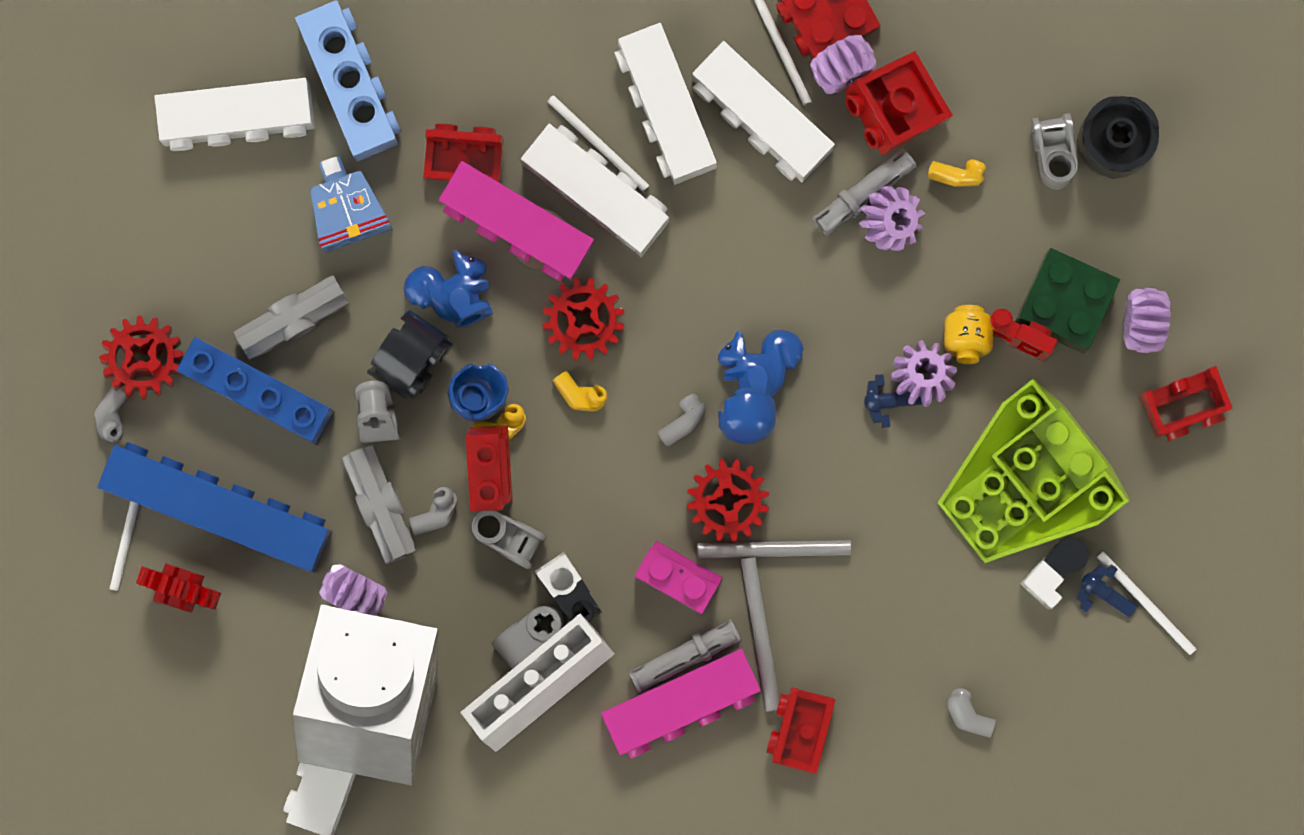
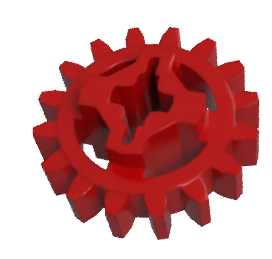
M574 278L573 288L568 289L563 283L560 284L559 287L562 295L557 297L550 294L548 298L554 306L553 308H543L542 312L545 316L551 318V321L542 324L543 330H553L554 332L549 337L548 342L550 345L560 342L561 345L558 352L561 355H564L568 350H572L574 361H578L581 353H586L589 361H593L594 351L599 350L604 356L607 355L606 344L608 342L614 345L619 343V340L614 335V331H624L625 327L622 323L616 321V318L625 315L624 309H614V305L619 301L618 295H612L608 298L606 296L609 288L608 285L604 284L599 290L595 289L593 278H589L586 286H581L578 278ZM578 295H590L585 302L574 304L569 300ZM603 304L609 312L608 327L599 320L598 316ZM587 311L591 312L590 319L595 327L586 324L582 325L581 328L576 327L577 319L572 312L575 314L579 313L580 315H584ZM559 312L568 318L569 327L565 331L564 336L558 326ZM594 336L599 339L590 344H576L582 337Z
M142 315L137 316L136 325H131L127 319H123L124 329L122 331H118L115 328L109 330L113 341H102L103 349L109 353L100 355L99 360L101 364L110 365L102 372L106 379L115 377L111 384L115 391L125 386L127 398H131L135 391H139L142 400H146L150 390H153L159 397L162 395L161 385L165 384L171 388L174 386L171 374L181 375V373L176 371L179 365L175 362L182 361L184 354L183 351L174 350L181 345L179 337L169 339L172 333L171 326L166 325L160 330L158 318L154 317L149 325L144 323ZM136 335H148L146 338H133ZM164 346L168 354L165 367L159 361V355L163 352L162 348ZM119 349L125 354V360L121 364L120 369L117 367ZM139 353L143 356L148 354L150 360L146 363L142 360L136 362L135 354ZM138 377L152 378L146 381H136Z
M724 459L719 460V469L714 470L709 464L705 465L707 476L703 478L695 474L693 479L699 486L697 489L689 488L687 494L695 497V502L687 504V510H697L698 513L692 519V523L698 524L703 522L705 526L702 534L705 536L711 530L716 531V541L718 542L722 540L724 534H729L732 542H736L737 532L740 531L747 537H750L752 534L749 526L754 524L761 527L763 524L761 519L757 517L758 512L768 513L769 507L761 504L762 499L769 497V492L759 491L758 488L764 482V478L753 479L751 477L754 469L753 466H749L745 471L740 470V460L737 459L734 461L732 468L726 467ZM731 475L744 480L751 490H741L732 484ZM717 478L718 488L713 495L702 497L706 486L713 479ZM723 491H730L733 497H746V499H740L739 502L734 503L733 510L726 511L724 505H718V503L710 504L721 499ZM754 504L749 517L739 524L737 514L742 507ZM705 512H717L724 518L725 526L713 522Z
M165 563L162 572L141 566L136 580V584L155 590L154 601L190 613L193 612L195 604L216 610L221 596V592L202 586L205 576Z

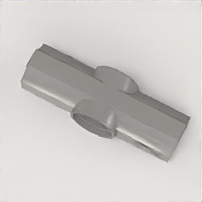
M332 275L299 295L294 293L277 301L268 308L267 313L234 331V334L248 359L252 361L283 342L290 343L303 337L316 327L315 324L345 308L350 303L337 280Z
M370 445L342 457L344 466L357 493L355 499L367 527L372 529L385 563L389 564L417 552L410 531L402 517L404 511L391 481L388 482L374 446Z

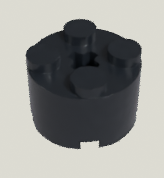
M1111 96L1099 101L1090 110L1079 129L1077 142L1080 154L1092 170L1111 179L1130 176L1138 172L1157 150L1159 123L1154 111L1142 100L1131 96ZM1124 132L1126 136L1123 142L1119 141L1116 143L1112 139L1114 133Z
M408 310L400 318L405 322L400 331L393 327L370 364L373 367L367 370V374L377 381L386 383L389 389L404 399L408 397L414 399L418 393L421 394L433 378V375L428 372L430 368H434L438 361L441 363L445 359L453 343L447 340V334L411 310Z

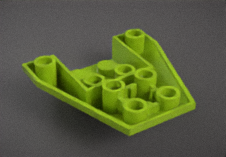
M1033 378L1001 404L937 503L984 563L1099 525L1128 503L1130 499L1111 464L1066 407Z

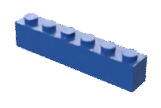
M127 442L125 449L116 445L113 446L97 488L316 573L332 530L323 527L325 519L304 512L303 517L299 518L288 513L289 505L272 498L268 499L267 504L252 499L254 491L233 484L232 489L228 490L217 485L218 477L201 470L197 471L196 476L182 472L183 463L162 456L160 462L154 461L146 457L149 450Z

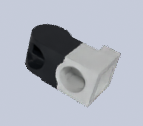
M1077 538L1061 540L1020 584L1048 610L1052 609L1062 599L1055 589L1071 572L1080 570L1087 563L1089 556L1087 546Z
M564 552L535 571L570 621L581 614L589 622L602 613L589 593V589Z

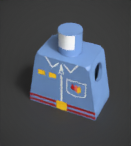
M339 156L319 163L325 183L310 188L318 240L324 253L393 230L389 219L361 171L347 175Z

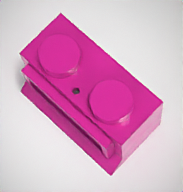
M655 541L652 548L649 549L634 576L641 582L643 581L694 609L700 615L703 614L722 580L721 576L658 541Z

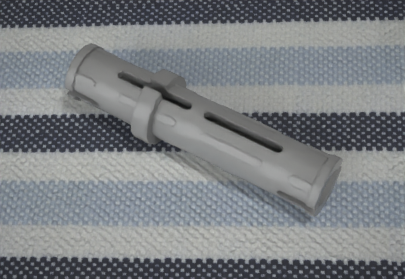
M901 148L855 186H852L847 191L843 189L839 192L836 200L812 217L814 223L825 236H829L830 233L852 216L857 218L862 214L860 208L870 203L869 194L873 192L880 193L881 188L885 186L891 187L903 176L917 167L915 161L905 149Z
M730 619L701 635L698 632L692 635L693 639L628 671L638 692L641 693L703 660L708 662L713 659L712 655L741 642L742 639L733 621Z

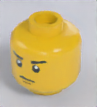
M960 305L944 320V349L947 353H951L952 356L956 357V361L959 363H978L979 358L987 356L993 350V329L989 322L990 315L985 313L984 308L977 305Z

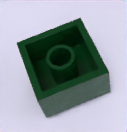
M1049 248L1044 255L1015 322L1028 326L1031 322L1043 325L1052 331L1050 337L1057 339V342L1084 354L1089 350L1121 279L1053 248Z

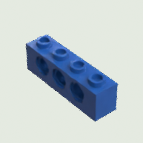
M196 337L192 340L176 370L182 375L315 445L319 443L335 413L331 408Z

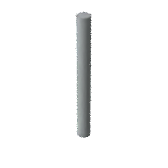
M851 540L697 543L698 558L851 555Z
M756 557L741 559V566L766 711L777 710L780 698Z

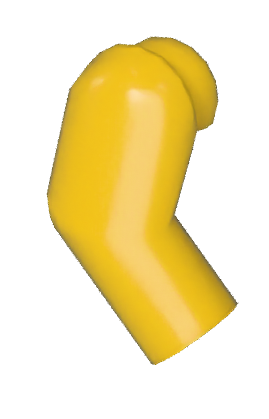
M970 159L967 161L964 170L933 161L928 171V178L954 187L978 186L985 179L983 174L986 171V166L980 161Z
M567 371L552 380L554 386L573 410L594 412L602 409L607 401V392L603 387L598 385L594 387H578Z
M510 404L495 422L474 421L473 427L508 425L509 440H511L524 427L526 415L520 405Z

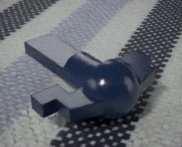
M883 374L875 375V381L868 382L864 406L868 410L873 423H881L882 428H889L891 425L889 415L882 416L881 409L923 405L921 397H918L914 404H909L908 398L911 394L909 391L898 395L897 392L878 394V387L885 386Z
M1101 564L1091 573L1086 574L1081 580L1077 600L1082 602L1080 609L1085 612L1093 605V602L1088 599L1091 593L1129 618L1138 606L1101 581L1104 575L1112 578L1118 570L1112 564L1108 568Z

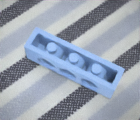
M335 0L295 17L355 160L359 162L399 145L395 134L401 132L393 111L385 113L380 100L386 98V94L378 76L371 79L367 71L366 65L372 63L364 42L356 44L351 31L357 29L349 7L342 10L338 1ZM340 37L346 40L345 47L341 52L332 54L326 51L327 43L332 38ZM351 71L359 73L360 81L355 87L345 88L341 86V78L345 73ZM362 106H371L375 109L373 119L367 123H360L355 120V114Z

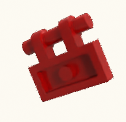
M997 309L990 316L989 322L993 329V336L1042 362L1051 355L1058 341L1050 337L1052 331L1043 325L1031 322L1028 326L1023 323L1020 325L1014 322L1011 312L1007 309Z

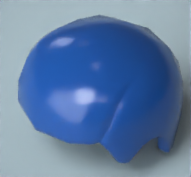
M469 364L452 377L447 394L450 406L457 414L465 420L480 422L489 420L502 410L509 387L506 376L495 365L476 366Z
M759 393L730 397L724 402L723 414L722 411H718V426L726 439L739 444H754L771 434L776 425L775 401L769 395Z

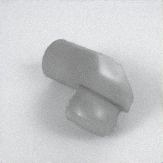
M111 387L94 411L98 434L106 442H116L123 435L118 410L127 397L123 390L115 391L113 387Z
M692 393L680 401L679 406L685 414L658 431L661 440L666 446H671L691 433L704 415L705 404L699 401V397L696 394Z
M437 488L433 493L434 499L429 511L409 518L414 536L443 528L449 524L457 507V497L450 488Z
M964 688L953 690L951 697L948 699L947 708L955 725L959 729L991 738L996 720L975 713L970 702L972 695L968 690Z

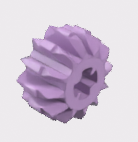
M862 35L848 36L843 40H838L831 46H827L824 51L818 53L817 57L810 64L819 87H822L826 94L841 92L848 88L855 80L872 72L877 65L873 50Z
M885 186L880 189V193L873 192L869 194L871 206L864 205L860 208L867 214V219L862 220L859 225L863 228H869L864 238L870 242H876V247L881 250L891 248L894 251L904 250L905 244L912 245L916 243L914 231L921 232L924 230L922 225L918 224V218L926 214L923 210L916 209L920 199L909 195V190L903 187L894 189L893 187Z
M1156 288L1135 289L1128 295L1122 327L1124 329L1123 339L1127 349L1149 353L1158 352L1164 348L1168 338L1171 316V302L1165 291H1158Z
M923 340L917 343L916 351L907 345L902 350L904 357L897 356L894 359L893 365L898 370L891 374V380L902 382L896 389L898 395L904 394L907 391L911 393L908 398L909 404H914L918 397H921L922 404L925 407L930 406L932 397L942 402L946 397L945 391H952L955 386V382L950 377L955 376L957 368L946 365L952 358L951 353H945L939 356L937 354L940 349L938 343H934L930 351L927 350ZM919 368H924L925 374H931L928 380H924L923 374L917 373Z
M341 564L332 566L330 572L324 577L323 585L319 592L322 599L341 609L374 616L378 612L380 613L387 595L384 586Z

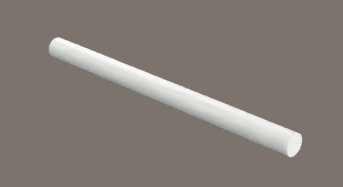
M754 0L803 106L811 103L809 94L765 1Z
M554 95L549 98L547 102L611 163L630 177L642 192L649 187L646 181Z
M130 501L109 588L115 591H119L139 509V504Z
M1104 551L1096 557L1106 568L1112 564L1118 569L1114 577L1189 655L1196 650L1192 643Z

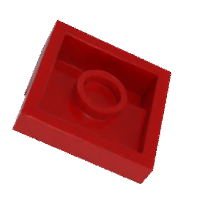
M779 0V3L775 4L782 21L785 24L791 22L798 34L793 39L799 52L803 57L809 55L811 60L817 57L818 53L824 51L827 46L833 45L838 40L854 35L865 37L881 27L867 0Z
M916 51L855 80L845 90L847 110L852 116L860 117L866 127L864 137L867 144L872 149L878 148L882 156L913 141L917 136L953 117Z

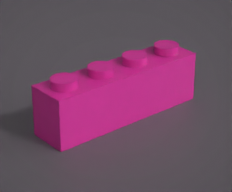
M463 161L459 164L438 200L446 205L443 213L460 223H463L467 217L479 224L475 232L494 243L498 237L512 244L508 250L509 252L526 262H529L531 257L536 258L545 264L541 271L560 282L564 276L573 280L595 242L590 236Z
M739 649L602 712L601 715L619 755L628 752L630 759L651 750L648 743L663 736L665 743L686 734L685 725L698 720L702 727L721 718L720 709L733 704L737 711L756 702L754 694L761 690L743 650Z

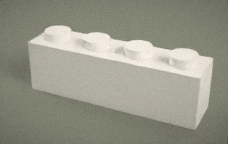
M661 22L619 38L620 50L614 52L621 72L629 71L634 83L628 89L635 107L643 106L648 120L642 122L650 143L657 141L662 153L656 159L663 177L671 176L674 185L716 169V159Z
M725 41L692 73V81L695 83L692 87L693 90L707 103L714 100L723 109L720 115L733 128L737 129L739 126L744 128L751 135L748 141L761 154L765 155L768 151L779 161L775 166L789 180L792 181L796 177L803 183L834 150L835 144Z
M307 78L155 95L159 140L164 146H170L172 151L189 150L193 148V143L208 142V146L212 147L231 144V139L246 137V142H261L268 140L269 134L283 133L285 138L302 137L306 135V130L315 129L311 86Z
M549 123L522 156V165L634 253L642 257L668 225L669 216L665 214L668 208L654 196L650 195L646 199L635 191L638 185L620 171L617 176L605 167L608 161L592 148L585 152L575 143L578 138L566 127L560 125L556 129Z
M579 614L460 713L479 738L497 752L615 653L596 629Z
M300 763L297 775L302 777L297 791H290L283 810L289 813L286 822L320 835H334L356 774Z

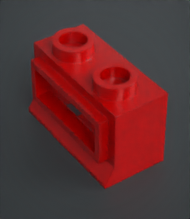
M1217 366L1139 395L1156 438L1166 435L1168 442L1190 434L1187 427L1198 422H1202L1203 428H1207L1225 421L1223 413L1233 409ZM1208 389L1214 407L1165 425L1162 424L1157 407Z
M508 425L470 427L465 435L470 511L503 510L506 503L513 501Z

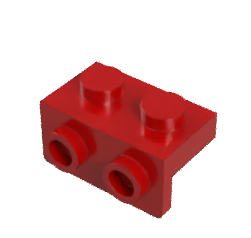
M435 124V129H426L424 180L449 182L459 164L463 161L500 183L504 140L502 135L496 134V129L473 127V132L458 131V126L451 124Z
M790 687L789 694L781 693L776 712L777 716L783 717L779 732L771 731L766 753L773 754L771 762L817 774L836 699Z

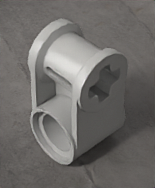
M1066 113L1063 114L1062 118L1039 121L1038 118H1031L1032 141L1037 154L1040 178L1046 187L1053 190L1066 188L1074 178L1078 167L1071 115ZM1055 161L1064 163L1067 166L1068 175L1064 177L1054 176L1049 170V164Z
M367 381L359 384L355 388V398L359 408L357 411V425L361 444L399 440L398 414L396 406L393 405L388 385L380 381Z
M495 510L479 512L472 522V532L477 540L500 552L501 556L528 570L532 566L530 560L540 541H545L547 538L546 535L518 520L514 521ZM484 517H495L500 523V531L493 538H485L478 531L479 522ZM525 537H528V541L526 542L522 552L519 554L518 550L521 544L523 543Z
M554 606L538 607L521 621L509 627L491 644L511 669H513L565 626V618L562 612ZM540 614L544 617L553 616L555 620L551 623V627L554 629L552 632L548 629L539 630L537 626L541 623L538 617Z

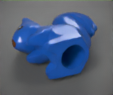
M453 250L457 274L452 278L445 280L437 269L429 266L419 267L407 276L404 283V293L412 305L419 306L421 309L431 306L441 319L454 323L458 328L468 327L493 315L489 302L481 301L479 298L480 293L490 288L487 279H479L487 270L486 264L481 259L466 256L458 250Z
M774 330L766 335L762 341L761 354H750L746 351L742 332L737 331L734 339L719 352L718 361L722 366L731 368L724 371V381H738L739 389L735 390L733 396L759 393L769 395L773 399L785 381L786 369L793 370L796 368L797 363L802 361V351L804 348L802 341L796 334L786 330Z

